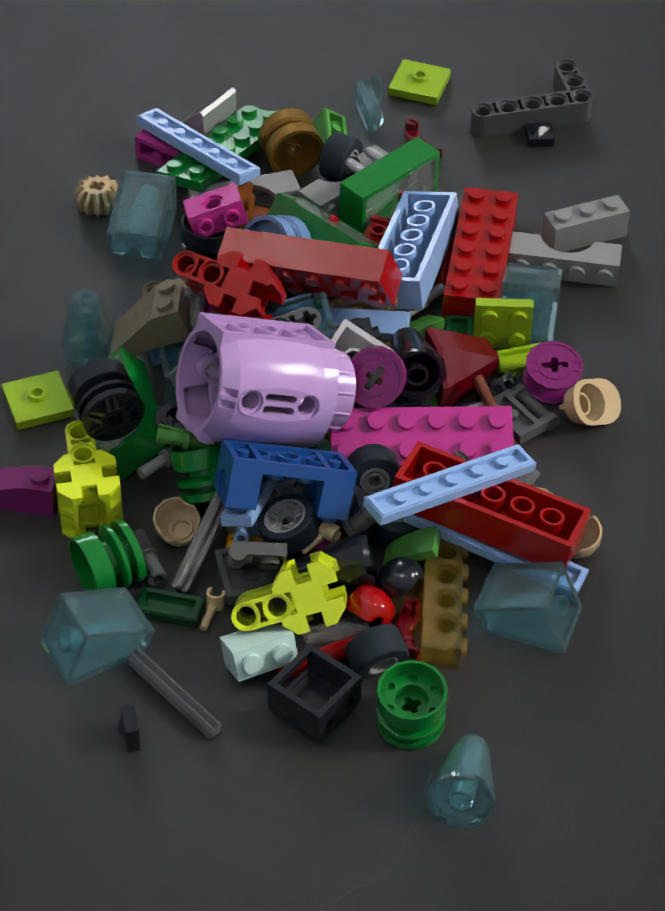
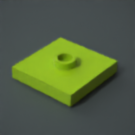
M403 59L388 87V95L437 105L451 77V69Z
M58 370L1 384L17 430L74 417V408Z

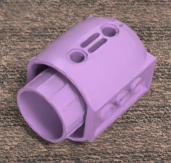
M199 312L196 328L187 337L178 362L176 374L178 409L176 418L185 426L186 430L192 432L197 437L199 442L205 444H215V441L221 442L222 439L312 448L322 440L326 432L338 431L348 421L356 394L354 367L346 353L335 349L336 343L310 324ZM212 362V365L205 370L206 366Z

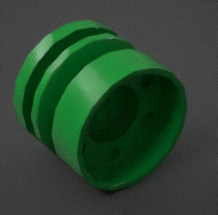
M221 442L199 450L189 449V451H183L182 447L176 446L169 449L168 452L173 471L188 472L176 481L177 487L184 488L179 492V497L187 503H200L212 500L216 492L213 483Z
M123 519L112 521L110 526H100L98 530L99 538L92 531H87L69 539V554L76 575L86 593L93 600L114 593L117 588L116 581L122 587H128L132 581L140 582L146 578V565L141 548L133 531Z
M407 660L395 663L387 668L379 678L376 724L379 733L389 744L399 749L418 750L427 748L436 742L443 733L446 720L448 687L444 676L435 667L422 661Z

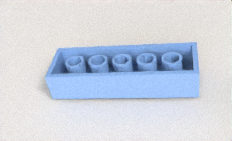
M403 192L378 247L379 249L390 251L403 275L397 293L399 302L396 309H406L407 311L423 310L457 229L459 219L457 192Z

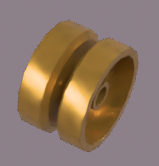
M296 108L279 110L271 114L259 129V143L272 170L275 172L292 169L294 176H300L311 171L319 163L324 143L311 117L305 111Z

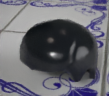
M407 556L396 557L388 561L379 570L377 586L386 592L390 598H397L411 590L417 580L423 581L424 571L414 559Z

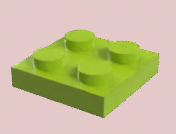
M476 298L473 336L488 339L492 348L509 349L530 345L534 300Z

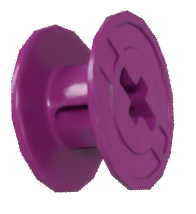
M541 342L534 346L527 355L522 383L529 390V394L538 402L549 405L563 404L564 395L567 390L573 387L583 375L584 364L581 356L573 347L563 342Z
M370 346L360 350L351 359L356 377V403L367 408H381L391 404L402 393L406 384V368L403 360L395 351L384 346ZM379 366H382L385 369L380 376L383 382L377 381L370 388L367 385L372 377L368 375L369 371L374 373Z

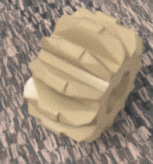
M97 174L96 177L87 176L86 180L78 181L74 195L80 212H85L87 216L94 214L98 218L101 214L109 216L110 211H117L121 195L116 180H110L108 175L99 177Z

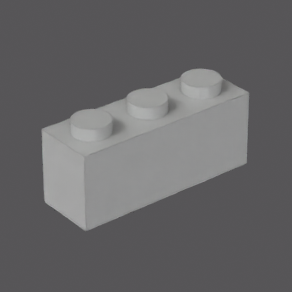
M614 195L544 213L542 239L550 248L566 252L592 245L595 241L605 242L627 236L630 210L619 195Z

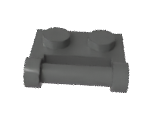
M522 383L516 384L512 388L494 396L498 406H512L513 436L519 445L546 430H555L561 422V418L554 412L547 411L529 394V390Z
M236 541L229 547L227 565L232 570H240L244 565H259V570L276 571L278 566H282L287 558V543Z

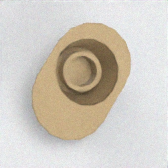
M582 379L567 390L563 399L564 403L558 406L559 410H565L566 415L573 423L588 426L607 425L613 423L619 417L621 398L616 387L607 379Z

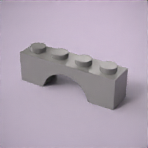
M377 145L372 146L383 155L389 154ZM364 152L356 156V161L365 167L374 163ZM317 179L298 191L299 198L307 199L336 217L339 216L340 182H328Z
M292 169L260 175L248 181L253 183V195L256 197L255 205L268 209L271 208L278 192L298 197V191L300 190ZM227 181L212 184L202 192L188 189V198L195 197L197 195L233 184L235 182Z
M512 232L507 274L617 287L622 245L595 241L586 250L567 253L550 248L538 234Z

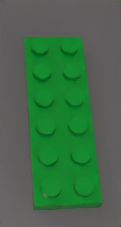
M253 105L243 106L205 136L246 159L261 147L258 140L259 129L263 122L277 111H266L258 109ZM181 152L157 170V180L199 192L204 191L223 176L184 152Z

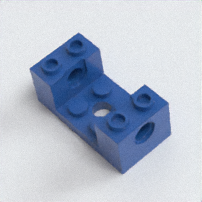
M222 439L213 487L224 507H227L228 510L237 513H243L246 509L256 510L262 476L265 474V477L273 480H283V477H291L299 482L306 483L303 496L307 497L313 504L315 515L321 521L335 523L337 519L348 521L357 472L343 453Z

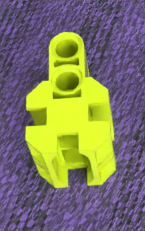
M80 420L73 421L66 426L67 454H64L53 465L62 534L69 538L85 533V528L102 525L110 526L112 521L123 519L119 475H117L115 456L102 449L96 450L95 439L87 435Z
M322 551L311 553L309 555L312 562L307 564L308 571L300 574L295 559L284 561L272 584L245 591L238 597L231 614L232 623L241 631H252L282 622L283 627L301 635L310 632L308 622L313 620L312 614L321 612L326 627L337 624L346 608L348 597L345 585L332 589L328 587V584L338 581L336 571H340L337 560ZM282 598L286 604L276 605L272 599ZM249 607L254 610L255 614H246L241 608Z

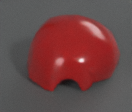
M362 585L356 588L346 603L348 611L367 622H372L377 617H380L382 619L381 624H388L392 622L396 613L395 606L389 595L372 585Z

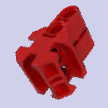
M185 250L179 252L173 258L172 268L194 294L206 298L210 306L222 315L269 320L275 318L265 314L269 301L283 305L287 297L282 282L266 261L256 258L251 268L244 260L242 252L232 250L218 256L217 260H213Z

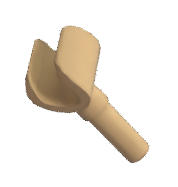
M323 522L319 527L316 539L311 545L300 552L305 555L324 540L331 543L338 541L342 535L339 531L340 526L335 523Z
M213 587L207 589V609L199 627L201 630L206 631L215 612L223 610L225 606V590L222 591L220 596H213Z

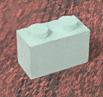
M282 622L252 631L239 630L219 637L225 666L238 682L286 666L298 655L294 633L283 627Z

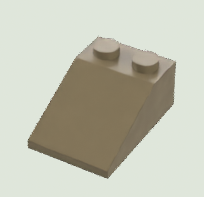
M180 278L165 280L155 285L115 322L109 356L121 347L134 355L186 340L193 331L190 324L191 299L184 296V290L187 285Z

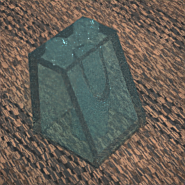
M122 169L107 230L109 253L162 260L177 221L175 176Z
M507 262L500 299L534 300L530 340L553 341L563 269Z
M563 562L494 563L488 577L484 581L481 594L475 602L474 613L485 632L552 652L565 653L583 606Z
M126 587L66 592L59 594L40 642L69 686L128 662V654L135 649H141L145 653L155 630Z

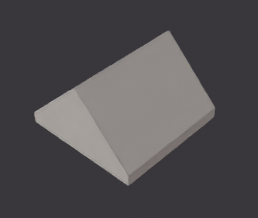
M232 87L207 101L181 122L205 136L213 128L236 113L235 89Z

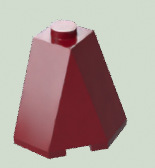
M432 327L426 328L425 340L440 355L446 367L445 382L443 380L441 390L435 394L438 400V407H450L471 394L476 389L472 382L474 377L483 375L484 379L495 375L496 367L499 366V355L496 350H493L488 339Z

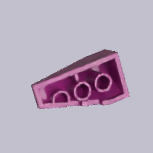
M31 465L0 469V510L54 517L58 503L54 468L52 466Z

